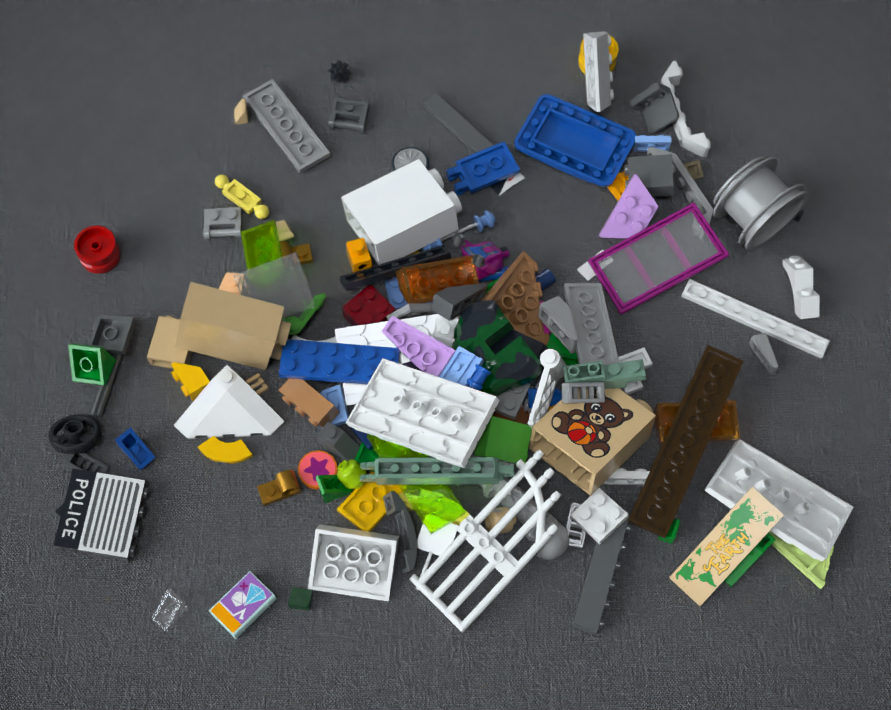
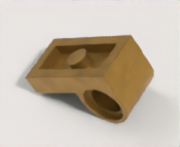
M282 241L273 245L277 270L313 263L309 243L290 247L288 242Z
M293 470L282 471L276 475V480L257 486L263 506L301 493Z

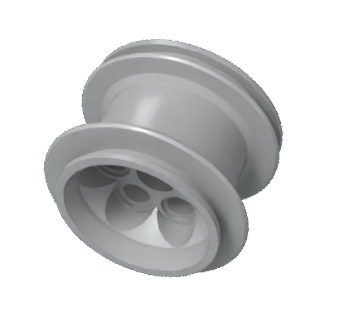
M758 157L744 165L727 180L713 201L715 205L713 216L715 218H721L729 214L743 229L739 237V244L745 245L747 250L758 248L779 233L801 211L809 198V193L804 191L803 184H797L788 188L774 174L778 165L776 157H769L767 159Z

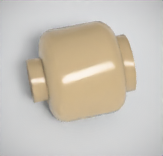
M505 506L495 508L485 518L486 528L491 531L510 509ZM516 516L499 534L512 531L514 524H516Z

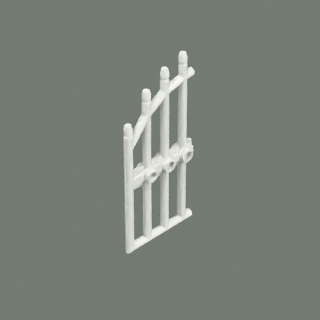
M541 450L536 451L533 457L526 463L520 459L516 463L520 470L514 477L509 480L475 518L469 514L459 524L456 530L460 535L420 578L414 574L409 579L462 633L558 530V527L553 524L548 528V531H545L546 512L560 498L561 494L555 491L544 502L541 491L542 486L553 476L554 471L551 468L547 469L538 480L535 479L530 471L544 455ZM525 476L531 485L530 489L488 532L480 524ZM534 496L537 511L503 547L495 537ZM537 523L535 543L518 561L509 552ZM467 540L474 549L433 592L425 583L459 546ZM481 554L489 563L456 599L447 606L440 597ZM496 568L504 577L462 621L454 612Z

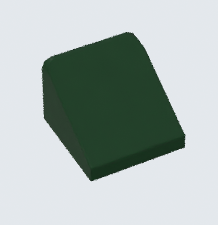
M292 587L288 602L289 608L310 610L313 590Z

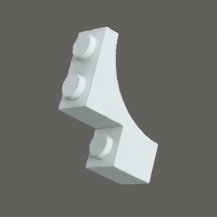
M790 256L789 259H783V267L789 276L792 286L795 314L800 319L819 317L820 295L813 290V267L800 256Z

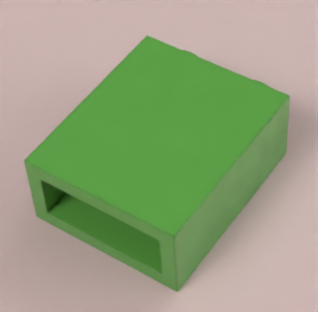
M491 416L477 442L474 455L498 458V461L514 465L520 459L526 463L532 429L526 424Z

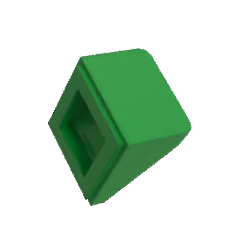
M674 519L666 538L658 536V539L672 544L676 538L680 520Z

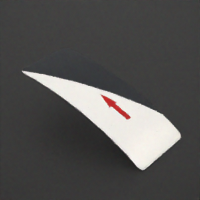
M519 173L490 187L500 196L507 189L525 179V177Z

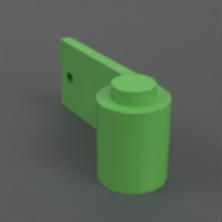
M325 293L315 295L299 318L290 316L281 319V321L291 323L288 336L298 334L315 310L318 311L324 303L323 300L327 296Z

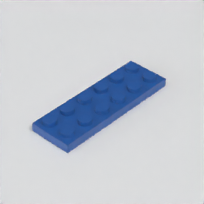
M287 339L286 345L282 349L279 377L367 385L382 358L399 364L400 350L393 347Z

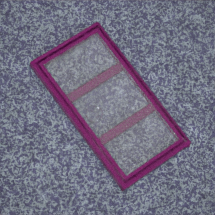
M692 203L588 259V264L617 308L618 313L622 315L729 257V253L696 204Z

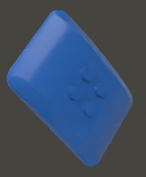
M544 94L537 100L516 136L514 144L519 151L549 166L593 184L608 187L616 179L635 143V136L637 135L630 128L552 95Z

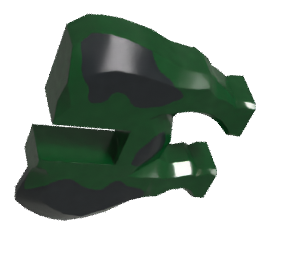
M494 300L479 301L465 309L455 328V341L452 349L457 350L460 346L477 357L484 360L482 367L492 373L487 376L482 385L483 389L480 391L493 396H499L510 389L518 388L534 380L541 374L543 365L521 336L496 355L489 347L514 329Z

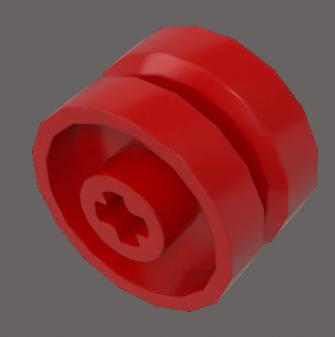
M90 226L85 228L77 235L74 241L76 254L82 266L88 272L95 274L106 273L112 270L120 260L118 244L113 233L106 227Z

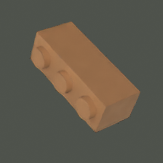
M289 378L279 389L283 395L281 399L289 406L291 404L295 405V411L302 417L306 414L309 417L308 421L316 428L318 426L323 428L327 421L331 423L340 413L330 401L302 379Z

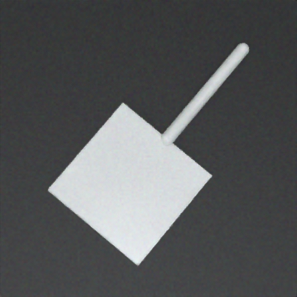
M426 514L417 539V548L429 552L421 576L427 570L432 554L440 556L454 541L458 525Z

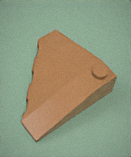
M523 251L484 295L481 301L494 300L514 327L513 330L547 345L549 334L544 333L543 322L538 318L539 297H542L541 284L536 282L535 272L538 271V265Z

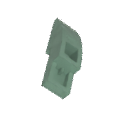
M643 359L603 365V361L563 366L565 383L604 382L605 389L627 387L626 383L646 380Z

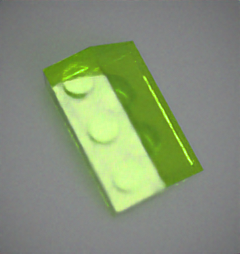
M271 220L241 231L249 281L259 289L276 283L285 270L276 221Z

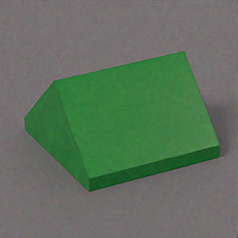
M68 344L72 381L106 385L116 359L103 347Z

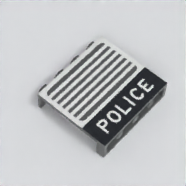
M73 468L53 545L55 551L64 552L65 549L125 558L126 563H129L130 557H134L136 545H133L135 537L138 538L140 533L138 521L144 515L145 507L142 506L143 500L147 499L149 493L145 480Z

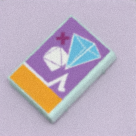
M249 571L209 612L237 639L267 608H270V605L277 598Z

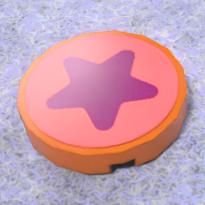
M321 450L307 453L298 465V475L302 483L308 488L319 490L315 478L317 475H337L338 472L337 463L333 456Z

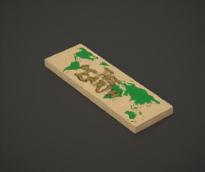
M751 487L669 578L701 606L784 514Z

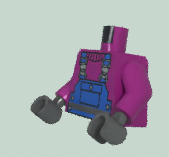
M459 232L454 234L452 240L457 247L461 246L464 265L478 280L490 274H495L503 268V258L509 257V250L506 246L497 248L489 241L472 244L467 240L464 241L465 236Z

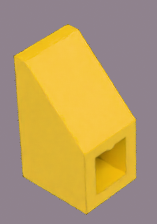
M176 362L171 364L174 370L171 372L176 382L180 381L183 386L180 388L185 397L190 396L192 401H194L209 384V379L201 367Z

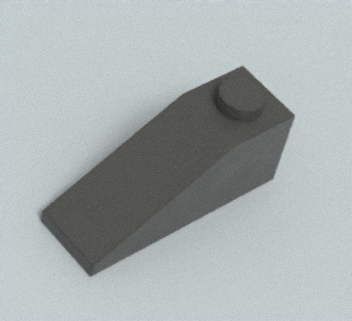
M480 283L447 287L440 292L438 291L433 297L432 310L450 321L462 314L471 304L481 301L486 294L488 285Z

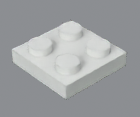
M600 488L571 514V518L599 544L607 539L629 517L628 513Z

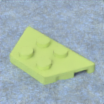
M769 531L776 539L772 546L821 589L825 585V577L829 569L830 557L832 556L834 546L827 559L820 561L813 559L792 543L788 544Z

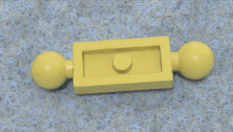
M223 174L215 178V185L223 189V195L249 215L255 211V215L259 219L268 217L269 209L265 205H260L262 203L261 198L234 179L229 183V178Z

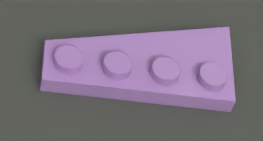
M394 316L389 319L382 330V333L420 371L437 377L440 376L456 351Z

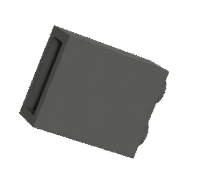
M672 154L628 157V164L625 165V176L628 175L629 180H625V188L635 173L652 197L674 195Z

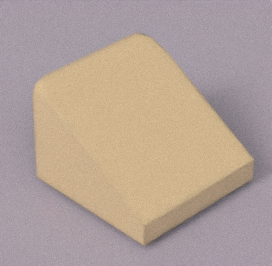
M245 98L241 99L234 109L235 124L249 122Z

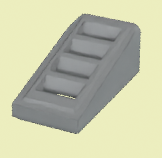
M763 333L752 336L749 341L751 349L769 374L774 375L779 366L767 334Z
M604 382L562 383V403L605 402ZM578 387H580V399H578ZM586 387H588V399H586ZM594 387H596L597 399H594Z
M572 502L566 529L568 536L580 537V540L569 538L568 546L582 549L586 531L576 522H572L571 514L582 504ZM570 527L582 529V532L570 530Z

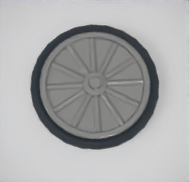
M405 147L394 154L391 165L393 171L419 159L428 170L429 159L421 149Z

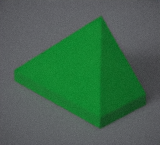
M317 475L315 477L325 504L353 492V489H348L337 479V475Z

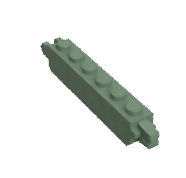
M470 457L465 468L437 460L436 458L375 459V462H363L360 464L362 470H375V474L361 475L360 481L376 482L377 485L499 484V481H504V477H514V465H504V462L498 461V458Z

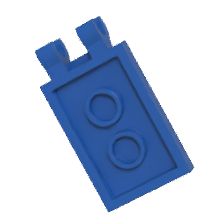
M505 141L455 161L456 167L446 170L449 182L454 181L458 177L461 182L454 184V191L457 196L462 195L468 189L470 193H474L520 173V169Z

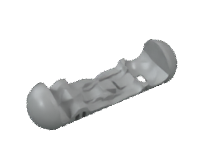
M504 477V481H499V484L479 485L482 487L483 495L486 498L495 497L510 479ZM456 484V485L460 488V487L464 486L465 484ZM516 485L500 503L511 509L525 492ZM531 498L517 513L516 518L523 525L537 511L536 501ZM546 512L545 531H548V528L553 524L558 527V530L537 553L539 558L545 560H553L560 557L569 545L567 529L549 512ZM537 523L525 535L528 540L533 542L536 540Z

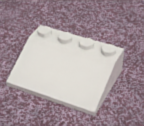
M605 31L583 33L587 105L596 112H600L610 106L611 100L614 98L613 89H610L613 75L612 71L609 70V64H612V56L608 49V46H611V37Z
M319 524L315 530L308 589L389 601L399 536Z

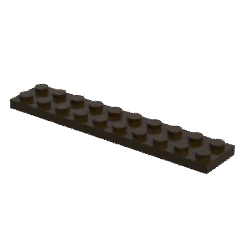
M710 345L706 346L627 520L628 522L661 538H666L742 367L743 360Z

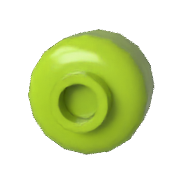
M344 460L339 464L337 479L348 489H358L365 483L360 481V476L366 474V470H362L356 460Z

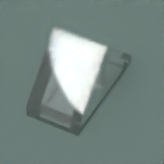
M169 588L160 601L152 620L167 632L189 608Z

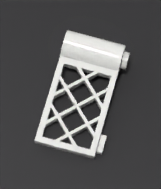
M547 349L540 356L544 370L528 420V425L531 429L534 424L548 413L557 380L564 376L563 366H566V364L554 349Z

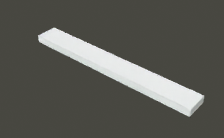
M689 279L681 296L821 359L830 342L828 339Z

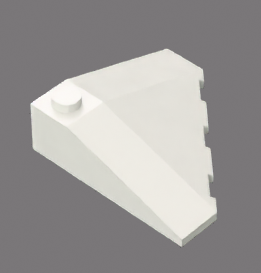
M226 365L209 382L174 424V427L187 439H196V436L207 435L208 438L213 436L223 438V435L235 434V437H251V434L263 433V436H271L285 422L236 372Z

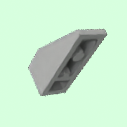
M559 296L541 303L538 318L571 354L575 353L578 338L568 304Z

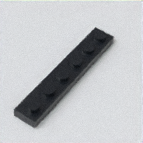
M444 245L340 276V283L346 291H353L365 285H373L378 281L389 280L401 274H409L417 269H425L430 265L444 263L451 259V253Z

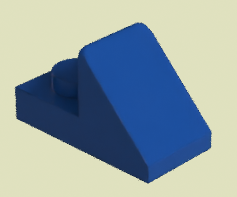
M131 427L115 439L122 452L130 458L139 470L156 458Z

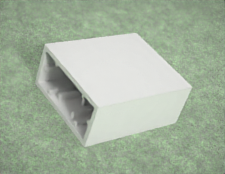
M419 159L341 197L347 222L359 238L365 239L368 251L378 265L405 257L459 229L456 214L462 211V206L457 195L453 191L446 194L443 190L444 183L439 172L435 168L428 171Z

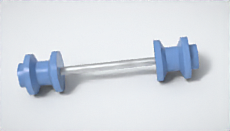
M485 210L483 216H473L474 224L450 233L441 239L439 238L437 241L427 244V246L421 249L425 251L441 246V241L453 237L456 232L462 233L474 227L481 233L485 226L494 227L495 217L492 212L489 213Z

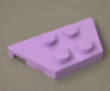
M633 174L599 234L600 237L629 238L648 226L658 205L637 174Z

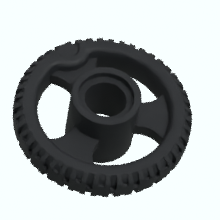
M74 414L56 421L49 430L48 438L54 450L70 455L88 451V449L93 448L98 443L101 437V429L99 423L93 417ZM83 424L91 426L94 432L92 434L85 433ZM63 428L64 434L57 435V433Z

